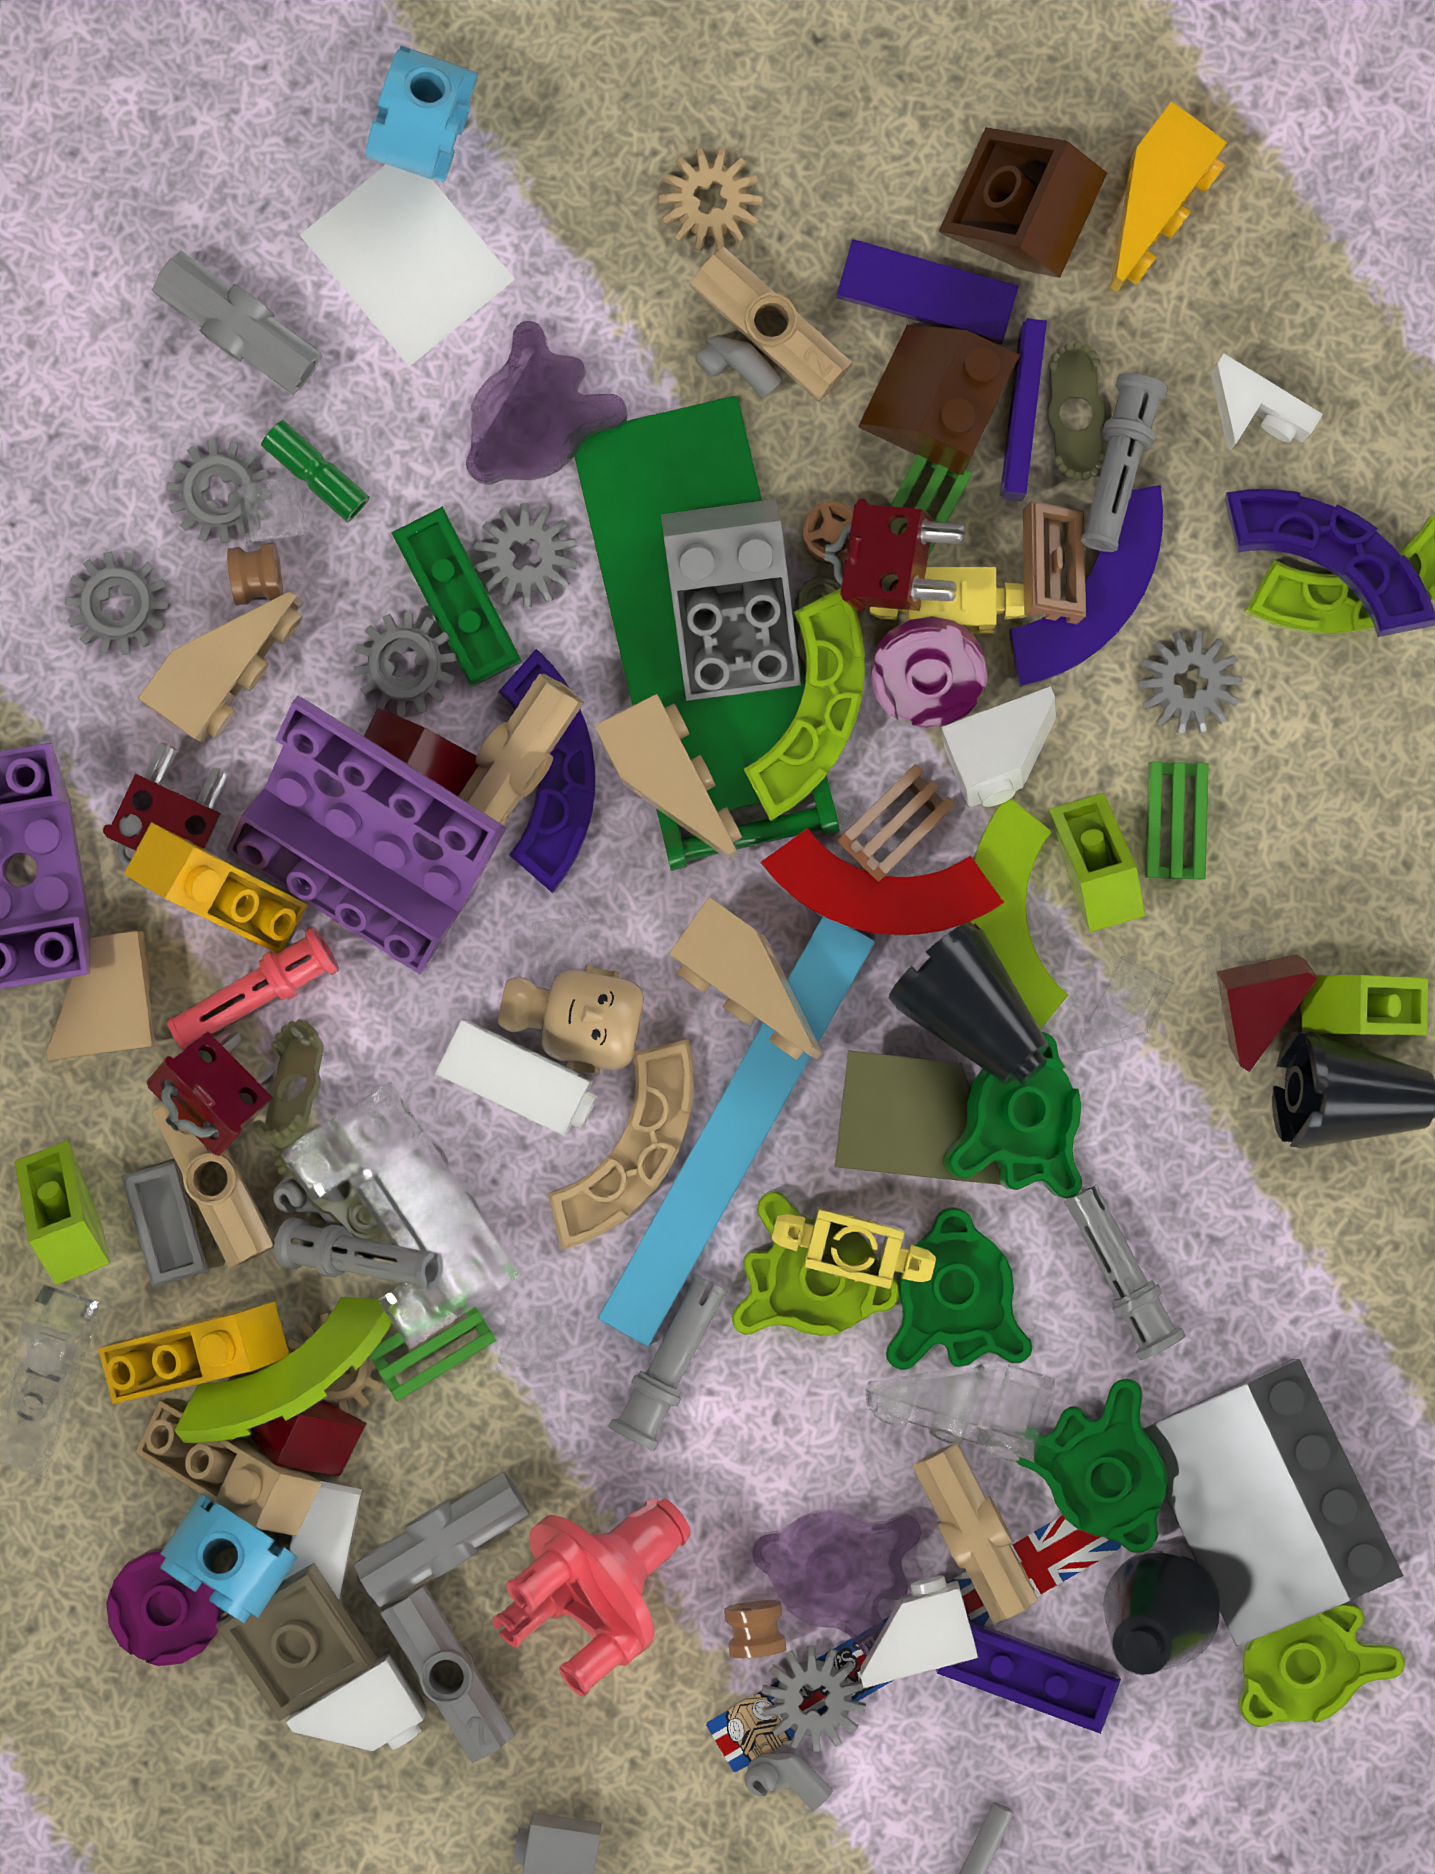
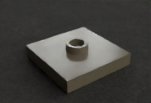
M315 1563L282 1581L258 1618L251 1614L245 1624H243L230 1614H226L215 1624L278 1721L370 1669L378 1660Z

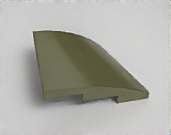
M848 1050L834 1167L1002 1185L999 1180L1000 1168L996 1161H993L967 1179L953 1177L944 1167L943 1161L946 1152L960 1139L967 1125V1101L971 1088L962 1063Z

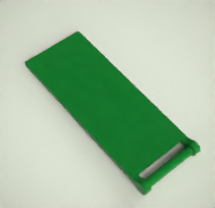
M731 396L573 433L570 437L632 706L656 694L664 708L673 703L675 704L690 734L680 739L690 760L701 755L716 785L707 790L716 811L725 807L730 811L760 804L744 768L758 761L777 744L797 714L805 689V680L798 651L800 686L686 701L661 514L762 501L738 398ZM827 775L812 791L816 808L782 815L771 822L769 819L737 826L742 838L733 842L735 849L738 850L794 837L807 828L810 832L821 830L823 836L840 832ZM656 809L671 871L688 867L686 861L720 854L696 836L681 839L678 823Z

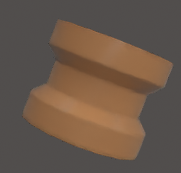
M836 501L822 502L811 509L805 517L802 528L803 546L808 555L818 562L833 564L824 559L826 545L829 544L826 542L834 544L838 541L843 528L852 523V509ZM849 536L846 545L840 551L833 553L840 558L841 562L846 560Z
M274 542L262 544L257 551L246 552L240 547L228 548V573L231 592L236 606L247 605L256 597L265 596L271 601L283 595L280 560Z
M753 1601L738 1603L724 1608L725 1622L732 1626L733 1638L728 1643L730 1657L756 1658L778 1654L787 1650L785 1636L779 1632L777 1622L782 1616L781 1601Z

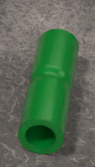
M285 420L279 421L262 440L261 446L296 478L305 481L309 489L344 521H351L369 501L370 496L334 464L325 461L322 454Z

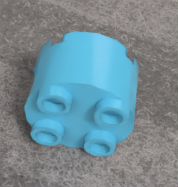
M401 45L394 56L377 107L380 108L376 122H372L365 157L445 183L454 157L455 150L453 147L457 135H462L472 104L470 99L478 72Z
M200 1494L160 1553L166 1558L160 1568L195 1592L203 1582L215 1590L209 1601L245 1624L251 1614L257 1618L260 1616L298 1557L284 1547L281 1549L273 1543V1539L223 1506L216 1502L213 1503L209 1498ZM236 1548L238 1551L236 1565L224 1574H216L214 1571L216 1556L222 1550Z

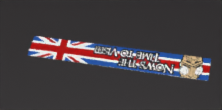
M1062 1515L1012 1544L1011 1547L1019 1563L1022 1564L1038 1597L1119 1550L1121 1544L1105 1537L1094 1536L1083 1530L1080 1531ZM967 1571L947 1582L958 1581L968 1620L984 1626L993 1623ZM889 1617L834 1648L838 1653L833 1666L841 1669L848 1661H851L856 1666L846 1677L849 1684L861 1680V1666ZM828 1652L816 1658V1660L825 1661ZM777 1681L770 1686L778 1687L780 1681ZM892 1681L866 1687L851 1694L852 1701L858 1702ZM806 1684L800 1689L804 1700L799 1705V1708L804 1713L815 1709L819 1714H822L827 1710L828 1707L824 1702V1698L829 1691L826 1687L822 1685L814 1690ZM762 1691L706 1723L711 1735L735 1773L748 1766L754 1758L762 1754H769L792 1740L795 1733L791 1728L779 1736L772 1732V1729L782 1721L780 1714L764 1717L762 1708L775 1705L776 1698L762 1694Z

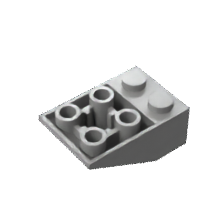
M776 499L661 514L686 701L800 686L801 681L782 524Z

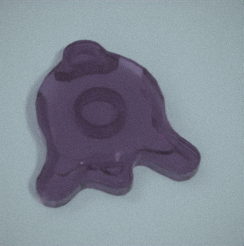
M523 321L513 331L512 350L507 362L499 371L485 381L472 402L470 409L472 411L471 449L466 459L467 470L474 480L484 485H492L505 479L535 480L546 478L561 470L571 461L582 443L592 434L622 426L628 417L627 407L623 399L615 394L583 395L579 393L578 386L586 375V368L583 362L574 356L557 355L550 352L546 334L541 326L533 321Z
M831 1509L817 1510L800 1516L779 1531L761 1534L754 1542L752 1557L755 1565L768 1575L778 1597L790 1613L799 1620L817 1627L836 1628L847 1633L867 1656L885 1625L883 1618L877 1610L878 1603L882 1599L899 1600L902 1595L907 1594L908 1583L902 1569L901 1560L905 1553L919 1542L922 1532L917 1519L909 1514H901L886 1521L871 1522L862 1520L847 1512Z

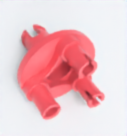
M656 1497L646 1501L644 1507L631 1513L609 1533L590 1535L583 1528L566 1518L556 1515L546 1516L530 1531L529 1541L535 1561L518 1576L507 1582V1591L514 1602L493 1617L494 1627L499 1629L504 1625L506 1628L501 1630L499 1635L509 1645L518 1647L526 1637L551 1616L554 1618H558L561 1615L573 1617L594 1639L568 1662H564L560 1666L559 1671L566 1684L579 1696L584 1697L596 1683L617 1665H628L653 1643L655 1634L653 1621L642 1598L645 1580L665 1563L680 1545L684 1546L689 1539L691 1532L685 1517L669 1500L664 1498L658 1501Z

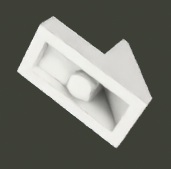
M1224 353L1210 372L1228 451L1238 442L1254 414L1264 419L1261 427L1266 432L1287 443H1290L1293 438L1303 443L1313 432L1323 415Z

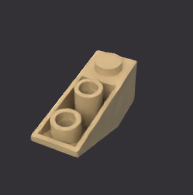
M289 591L174 649L138 699L195 740L203 743L208 735L216 739L232 720L235 710L230 707V704L242 687L247 691H251L265 674L269 663L263 658L276 640L281 644L286 643L299 626L303 616L297 610L303 602Z
M656 694L594 725L625 787L728 860L737 857V851L733 842L741 839L742 836L727 807L716 811L707 793V790L716 785L701 755L690 760L680 740L690 734L674 703L664 708Z
M709 897L668 953L683 964L677 974L703 993H706L711 985L729 997L722 1007L750 1027L757 1018L771 1027L775 1032L769 1041L794 1059L798 1060L801 1054L805 1052L819 1060L823 1052L767 938Z
M159 1401L138 1445L136 1454L200 1494H203L214 1503L216 1502L253 1527L294 1536L298 1535L321 1486L320 1481L300 1469L274 1465L259 1447L241 1438L208 1443H183L175 1432V1428L184 1410L165 1401Z

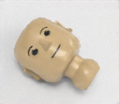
M586 965L585 971L569 969L560 972L555 976L550 990L536 987L531 980L526 978L513 977L506 980L498 1024L512 1032H521L527 1028L541 1030V1046L549 1056L565 1061V1068L598 1075L600 1069L617 1070L624 1068L630 1063L639 1031L644 994L641 988L634 982L619 978L620 972L602 970L591 965Z

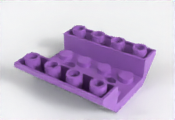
M297 696L292 701L275 739L283 747L268 781L261 793L241 815L226 851L247 866L282 886L297 898L304 900L340 923L344 928L354 932L387 953L394 960L421 974L469 900L507 827L311 702ZM330 776H332V777L335 778L336 780L340 781L341 783L336 782V781L333 780Z
M45 743L0 751V989L90 974V915L71 801L52 743ZM19 854H28L37 865L36 878L25 887L14 886L9 881L6 872L9 861Z

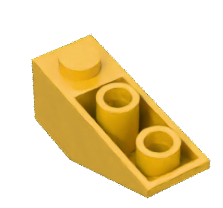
M1172 101L1139 143L1130 160L1110 286L1115 292L1120 290L1127 279L1134 285L1140 282L1157 258L1149 252L1150 248L1161 234H1164L1170 240L1191 213V210L1183 204L1196 187L1203 193H1206L1226 166L1218 158L1227 142Z
M152 822L124 872L125 876L164 899L275 953L284 950L308 906L305 902Z
M275 1301L98 1348L112 1404L251 1372L276 1363L289 1355Z

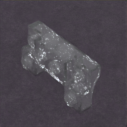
M391 1081L330 1121L295 1141L281 1153L312 1202H315L349 1180L391 1244L422 1251H435L441 1255L443 1260L442 1276L434 1288L425 1289L418 1285L403 1283L378 1300L410 1350L520 1277L481 1218V1211L477 1201L470 1193L461 1188L449 1169L445 1153L437 1144L430 1141Z

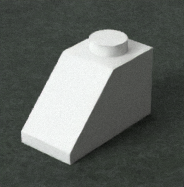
M1051 686L941 727L944 749L968 808L979 804L985 807L1002 804L1015 795V791L1024 787L1056 719L1055 696Z
M934 1576L910 1584L912 1593L900 1597L861 1666V1680L864 1688L978 1658L958 1581L946 1584L944 1576Z
M391 1650L378 1658L370 1669L291 1714L286 1723L294 1733L369 1751H374L388 1743L390 1748L394 1750L421 1733L422 1730L418 1723L424 1720L427 1708Z

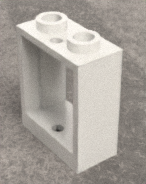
M469 1020L460 1021L435 1073L563 1136L569 1132L572 1125L579 1129L584 1127L598 1098L597 1095L588 1092L594 1080L567 1069L565 1066Z

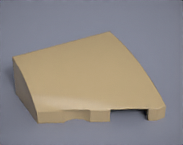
M132 931L90 938V974L72 977L46 1050L47 1061L156 1046L149 989L152 988L144 932Z

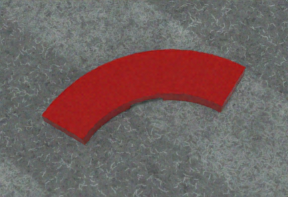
M807 828L760 862L775 882L808 909L852 929L874 934L897 936L940 932L977 919L1004 903L971 855L955 865L934 873L910 877L884 876L878 882L868 871L852 866L827 850Z

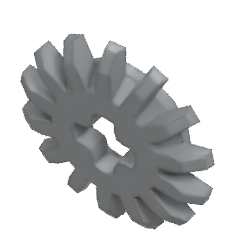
M216 439L207 440L209 455L201 457L197 449L192 446L187 452L194 463L189 468L178 461L173 465L172 469L184 476L182 483L167 482L166 491L181 493L182 500L168 506L171 513L183 510L188 512L189 516L179 525L185 531L195 525L196 522L202 524L198 537L199 540L206 542L212 528H218L221 543H229L230 526L236 525L242 536L245 537L250 534V530L243 519L250 515L262 521L265 517V514L254 508L253 504L255 500L271 499L270 491L256 490L255 485L269 476L266 469L253 474L250 472L249 468L257 458L252 451L242 461L236 458L239 443L230 441L227 453L219 454ZM219 475L223 483L233 481L236 491L228 495L229 505L219 508L214 500L205 502L203 498V492L210 489L209 479L213 476Z
M521 503L520 519L512 520L508 510L503 508L499 510V514L505 523L502 528L498 529L488 521L482 526V529L493 536L491 543L475 542L474 550L489 553L488 560L475 564L476 571L479 573L492 570L494 576L484 587L490 592L500 583L504 585L506 589L501 601L506 604H510L514 592L523 594V607H532V593L540 591L546 603L554 600L548 586L554 581L565 590L570 583L559 574L561 568L575 570L577 568L578 561L565 558L563 551L577 547L576 539L560 541L558 534L568 524L562 519L552 527L548 526L546 521L551 510L547 507L542 508L537 519L529 518V504ZM531 539L539 544L536 555L541 559L540 564L536 568L527 564L521 570L516 569L512 565L516 559L515 554L510 550L512 545L518 542L525 546Z
M112 551L103 553L105 568L98 570L89 559L83 563L91 574L88 580L84 581L73 575L69 583L82 590L80 597H65V605L80 608L79 615L67 620L70 627L84 623L89 629L79 639L85 645L98 635L102 637L100 653L107 654L112 640H117L120 643L121 654L127 655L130 654L129 638L136 636L142 646L147 647L151 642L143 632V629L147 625L159 631H162L164 628V623L153 618L152 614L153 610L169 609V601L154 600L153 596L154 593L166 587L163 579L151 584L147 582L146 578L154 568L148 561L139 572L133 570L135 554L126 552L123 566H116ZM114 587H120L122 595L132 596L134 599V606L125 609V618L121 620H115V616L111 611H102L101 601H106L110 598V589Z
M404 612V624L400 627L396 625L391 614L382 616L387 631L380 633L370 625L365 632L375 641L372 647L360 644L356 646L355 652L368 656V665L354 666L355 675L369 673L372 680L360 690L366 696L378 689L382 696L376 707L383 710L391 699L396 700L397 716H405L408 701L415 702L419 714L427 712L424 696L429 693L438 703L442 702L445 697L436 686L438 680L453 684L455 676L441 671L442 663L457 660L455 653L440 655L438 648L449 640V636L446 632H443L432 639L429 633L434 620L426 617L420 629L414 628L413 612ZM409 648H412L417 652L414 662L421 667L420 672L417 676L406 674L401 680L394 675L397 671V665L391 661L392 655L395 652L405 654Z
M1180 631L1174 632L1172 636L1176 648L1169 650L1158 641L1153 647L1162 658L1159 662L1144 658L1140 665L1153 671L1152 679L1138 680V689L1153 688L1154 697L1142 704L1145 710L1157 704L1164 709L1156 720L1162 727L1171 716L1179 718L1176 733L1185 734L1188 720H1196L1199 734L1207 732L1206 716L1212 714L1222 724L1227 720L1219 707L1222 701L1234 707L1239 702L1238 698L1229 694L1226 690L1227 685H1242V676H1227L1225 668L1237 663L1238 660L1234 654L1221 661L1218 659L1216 654L1224 644L1219 638L1214 641L1208 650L1202 647L1203 631H1195L1192 645L1185 644ZM1188 666L1198 667V677L1207 680L1206 689L1196 690L1193 698L1183 697V687L1174 684L1175 675L1185 674Z
M815 1645L807 1646V1661L800 1663L793 1650L787 1652L785 1655L791 1668L784 1672L773 1664L769 1670L780 1681L778 1687L763 1685L762 1694L776 1698L775 1705L762 1708L764 1717L780 1714L782 1721L772 1729V1732L779 1736L789 1728L794 1730L795 1733L790 1746L795 1749L798 1748L804 1735L811 1736L813 1752L821 1751L820 1736L828 1734L835 1747L841 1745L843 1742L836 1729L841 1725L855 1732L859 1727L858 1724L847 1717L849 1711L865 1712L866 1703L852 1701L851 1694L865 1689L862 1680L849 1684L846 1679L856 1666L851 1661H848L841 1669L833 1666L838 1653L834 1649H829L825 1661L816 1660ZM806 1684L814 1690L822 1685L828 1689L829 1693L824 1698L828 1708L822 1714H819L815 1709L804 1713L799 1708V1705L804 1700L800 1689Z

